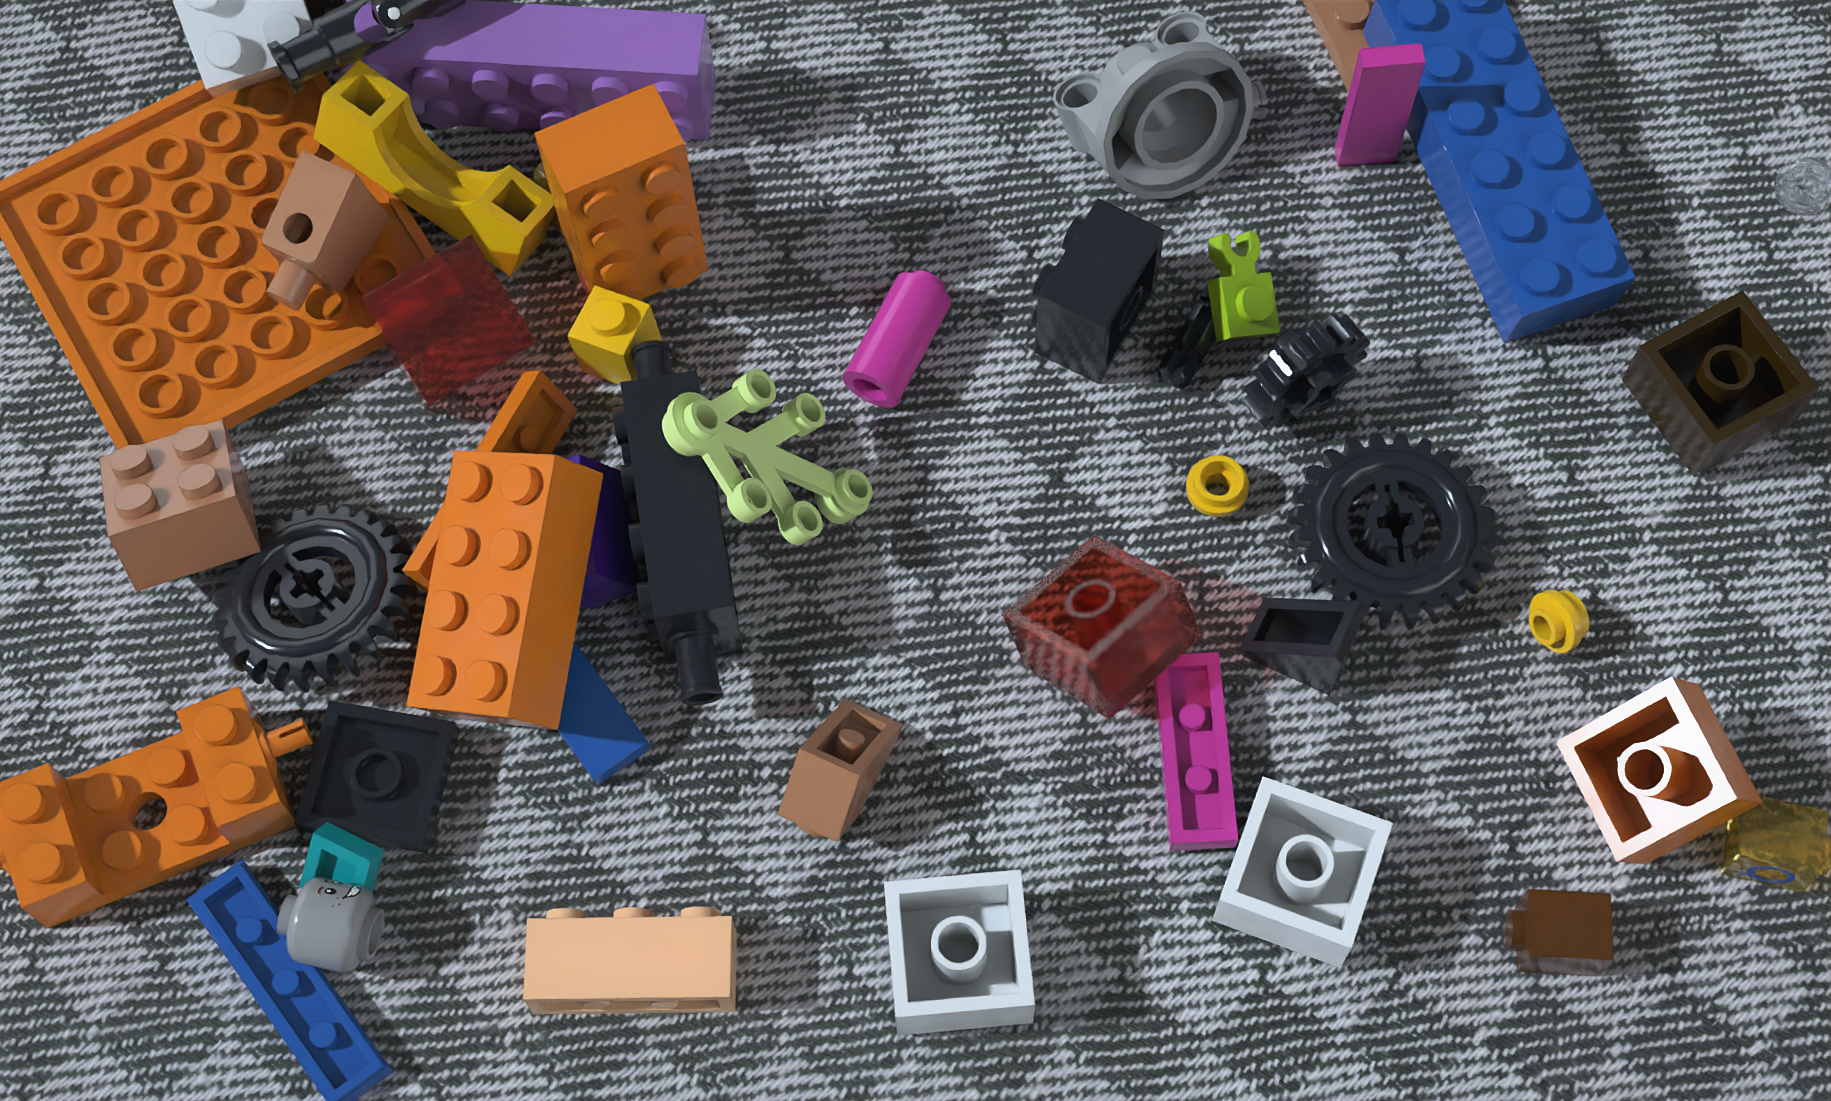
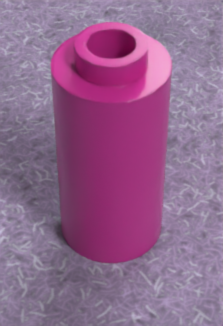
M916 270L913 273H900L896 277L842 376L844 384L855 395L879 407L893 408L897 406L951 306V299L945 291V285L938 277L923 270Z

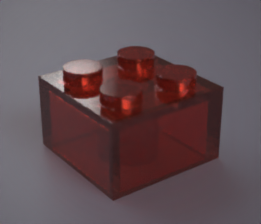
M472 235L465 237L361 298L360 305L424 410L429 409L530 350L537 343Z
M1095 534L1002 614L1026 668L1109 720L1202 637L1180 581Z

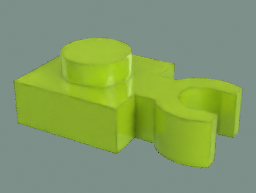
M1248 231L1235 236L1237 254L1232 250L1229 233L1209 238L1208 253L1212 263L1220 270L1221 277L1207 281L1216 342L1267 337L1281 333L1271 272L1256 274L1255 262L1259 258L1261 249L1257 233L1255 231Z

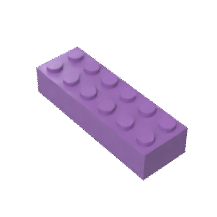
M465 0V5L442 17L416 19L410 22L414 24V27L405 36L361 59L366 65L409 94L414 114L419 123H428L438 128L447 129L460 125L487 127L498 132H510L515 129L542 130L654 83L684 142L689 140L709 141L716 76L706 14ZM370 2L360 8L354 19L356 34L363 41L376 40L387 34L383 27L373 19ZM355 63L342 69L343 73L345 74Z

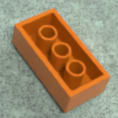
M654 83L534 133L569 258L588 297L593 287L598 286L642 301L643 298L664 289L686 286L693 282L699 274L708 271L685 142Z
M454 450L407 707L457 719L558 730L604 473L555 454Z

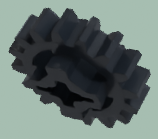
M1331 314L1322 325L1316 320L1311 323L1306 331L1296 332L1293 329L1276 341L1275 349L1253 372L1257 379L1244 387L1243 390L1247 395L1242 399V402L1266 429L1273 424L1280 428L1291 417L1297 421L1305 413L1316 411L1319 414L1336 401L1335 397L1345 384L1355 378L1358 370L1354 365L1367 357L1368 353L1364 349L1370 345V341L1348 314H1344L1340 318L1336 314Z

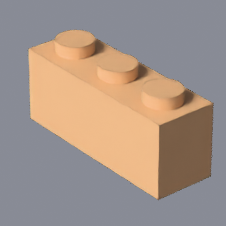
M627 907L616 909L613 912V917L587 918V913L583 910L558 908L547 911L546 918H527L523 1000L534 1015L735 1012L737 931L732 916H721V911L712 907H688L681 910V916L654 917L652 910Z

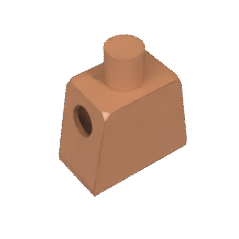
M302 150L262 235V245L281 264L266 291L268 296L291 309L299 311L314 284L333 293H340L345 289L390 219V216L357 174Z

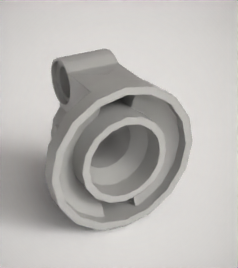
M1186 11L1167 17L1155 30V41L1152 43H1136L1126 47L1109 61L1103 72L1099 75L1087 72L1075 74L1061 82L1054 91L1053 101L1072 147L1078 152L1090 154L1122 190L1143 199L1174 198L1205 184L1229 163L1244 141L1254 111L1252 82L1239 62L1211 36L1206 20L1197 12Z

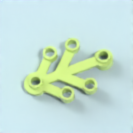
M750 370L733 383L731 390L711 401L695 392H685L673 399L662 420V429L667 442L676 452L684 456H702L727 496L729 510L739 521L744 523L753 522L772 509L778 519L782 535L788 542L794 545H802L821 533L823 523L818 510L807 501H798L796 503L781 477L814 492L819 510L829 521L835 524H845L867 510L873 492L868 478L861 471L840 468L830 472L777 447V445L794 435L806 436L824 424L825 411L815 396L809 393L798 395L784 405L781 414L748 433L725 422L743 410L748 413H756L775 400V385L772 379L762 370ZM729 454L741 459L752 478L743 479Z

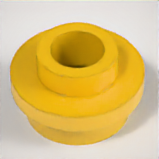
M1222 455L1210 456L1197 462L1189 471L1186 481V494L1190 503L1199 512L1211 517H1225L1237 512L1246 502L1249 493V479L1245 470L1232 458ZM1218 482L1223 484L1228 492L1225 495H1214L1207 491L1206 486L1210 483Z
M1545 590L1532 598L1529 607V627L1535 639L1556 653H1566L1576 648L1581 638L1588 633L1590 625L1589 616L1582 601L1574 593L1567 590L1559 592L1556 590Z

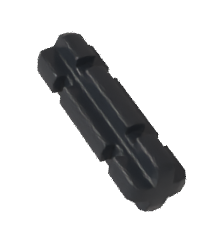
M1206 285L1200 295V302L1194 305L1175 337L1173 348L1168 349L1159 364L1158 377L1160 380L1176 389H1184L1189 385L1196 373L1195 368L1197 364H1201L1216 338L1208 285Z

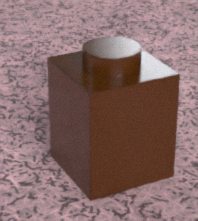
M1528 889L1515 905V910L1509 909L1507 911L1505 920V944L1507 950L1516 951L1517 972L1598 977L1614 961L1611 893Z

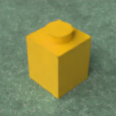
M598 286L593 287L567 336L582 372L621 385L620 382L636 380L631 349L642 342L662 341L650 304Z

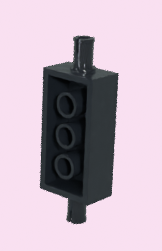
M646 341L631 349L636 380L620 382L624 406L612 408L618 446L621 445L624 465H620L623 491L626 503H629L632 523H628L634 561L638 564L641 582L637 583L638 600L642 620L646 622L650 645L661 643L667 664L677 663L682 703L687 705H705L718 701L723 697L722 687L719 683L716 657L743 652L717 480L702 456L689 457L676 452L667 442L662 429L663 417L673 399L685 392H695L702 395L697 370L673 374L670 345L664 341Z

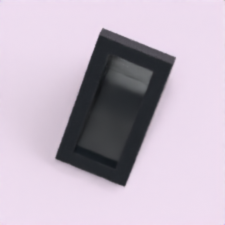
M1264 597L1238 651L1249 660L1330 695L1355 642L1368 608L1361 601Z

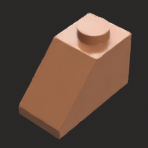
M844 699L799 748L777 815L796 823L802 831L809 835L827 837L838 842L860 815L900 735L903 724Z

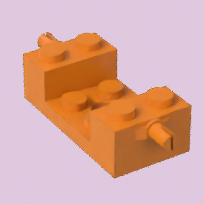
M237 686L176 711L183 732L67 779L49 763H46L0 782V870L5 869L11 876L21 908L48 929L295 827L296 814L276 757L308 744H313L303 717L266 733L258 710L242 689ZM152 800L165 801L167 813L164 820L157 827L149 830H141L136 827V814L145 803Z

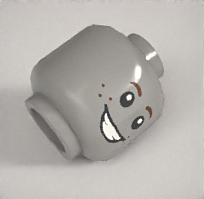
M315 877L302 887L297 896L289 894L285 898L278 917L277 932L287 936L288 954L294 961L339 973H349L362 960L370 962L373 959L381 940L385 914L382 908L376 907L374 895L367 888L323 877Z

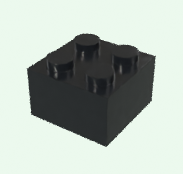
M1097 198L1086 218L1077 215L1064 237L1062 249L1065 250L1064 254L1056 266L1048 263L1043 268L1033 289L1032 296L1038 299V305L1031 320V326L1036 328L1035 353L1100 384L1156 291L1165 230Z

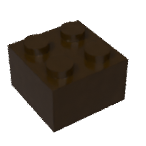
M1743 290L1640 345L1622 378L1623 383L1694 478L1796 422L1819 389Z

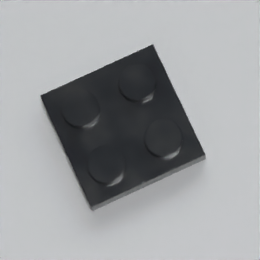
M329 700L295 818V826L302 832L313 833L326 822H329L371 844L428 853L460 732L456 722Z

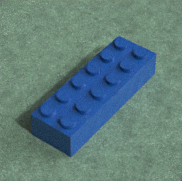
M1375 0L1362 32L1369 48L1414 43L1422 44L1425 66L1406 129L1503 342L1507 343L1615 306L1636 277L1505 1Z

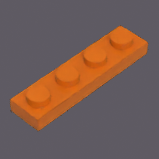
M541 370L524 371L475 451L552 454L578 409ZM444 503L402 569L426 593H428Z

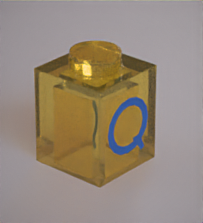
M1760 796L1763 803L1728 821L1721 875L1802 893L1821 875H1826L1831 868V835L1827 834L1829 811Z

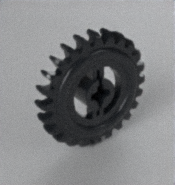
M1372 432L1369 437L1368 447L1366 448L1359 440L1347 438L1344 444V454L1346 456L1334 449L1325 450L1322 456L1324 467L1320 465L1308 466L1305 470L1304 478L1309 484L1299 485L1293 490V501L1304 505L1292 508L1288 512L1286 519L1290 526H1302V528L1297 529L1289 536L1288 547L1293 550L1298 547L1309 548L1298 558L1296 571L1301 573L1306 569H1319L1310 586L1311 593L1315 594L1321 589L1332 585L1336 589L1331 600L1347 601L1352 599L1354 601H1361L1368 608L1366 614L1371 607L1376 608L1381 630H1385L1388 627L1394 611L1401 612L1407 630H1412L1419 617V608H1423L1429 615L1430 621L1433 624H1437L1443 615L1442 599L1448 602L1455 612L1461 611L1465 604V595L1462 587L1467 588L1469 593L1473 595L1480 592L1483 581L1475 569L1485 574L1492 570L1494 559L1486 550H1493L1499 542L1497 533L1486 528L1495 522L1497 518L1496 511L1488 506L1478 505L1486 499L1489 493L1488 489L1482 485L1468 486L1467 484L1474 473L1473 468L1462 466L1453 469L1450 464L1454 457V452L1446 449L1437 456L1432 455V443L1427 438H1423L1415 448L1409 447L1407 435L1402 432L1396 434L1392 445L1386 444L1380 433ZM1399 488L1419 496L1433 510L1439 524V543L1435 551L1422 562L1414 564L1413 553L1424 530V515L1421 508L1412 499L1400 495ZM1373 491L1375 502L1371 505L1361 529L1359 550L1354 545L1347 529V513L1357 499L1366 492Z
M323 503L316 507L313 515H308L303 507L294 510L292 521L286 523L280 517L270 522L271 532L265 534L258 531L261 552L235 560L238 566L224 569L219 577L226 587L218 589L213 596L212 601L218 610L213 614L211 621L212 625L219 632L217 637L218 646L226 654H229V661L234 668L240 672L246 671L256 684L264 683L265 672L267 671L269 681L280 692L286 689L285 679L291 673L296 685L303 692L308 693L310 691L309 678L314 670L317 671L327 686L334 688L335 679L333 672L334 665L337 663H341L353 676L359 677L360 671L356 661L357 652L361 650L371 655L375 660L381 661L382 654L374 638L377 635L389 637L395 642L400 641V635L389 620V617L401 616L405 620L413 619L411 609L400 598L403 595H408L412 598L419 596V590L415 582L402 571L412 555V548L406 538L399 536L398 529L392 521L380 520L377 512L371 509H365L358 513L353 504H343L334 512L329 503ZM320 556L339 557L352 564L355 570V585L351 596L328 563L312 558ZM293 572H295L304 581V583L307 585V587L309 588L314 597H311L309 594L305 592V590L298 582L296 577L292 574ZM280 580V596L302 628L286 627L275 621L271 616V598ZM324 602L332 608V612L323 604Z

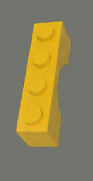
M361 60L357 61L322 95L313 139L510 277L544 241L556 209L552 194L510 165L499 171L483 172L464 166L449 157L436 146L422 129L414 114L409 94Z

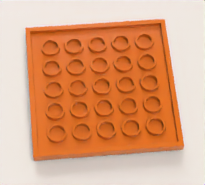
M323 72L304 82V90L297 94L292 91L283 75L217 97H213L206 90L201 79L0 181V237L117 450L125 446L141 445L167 437L189 426H202L223 419L228 430L464 304L459 289L406 204L313 139L322 95L332 87ZM303 150L357 174L390 216V219L342 292L333 293L314 284L302 307L297 311L277 302L266 294L281 264L262 245V235L294 165Z

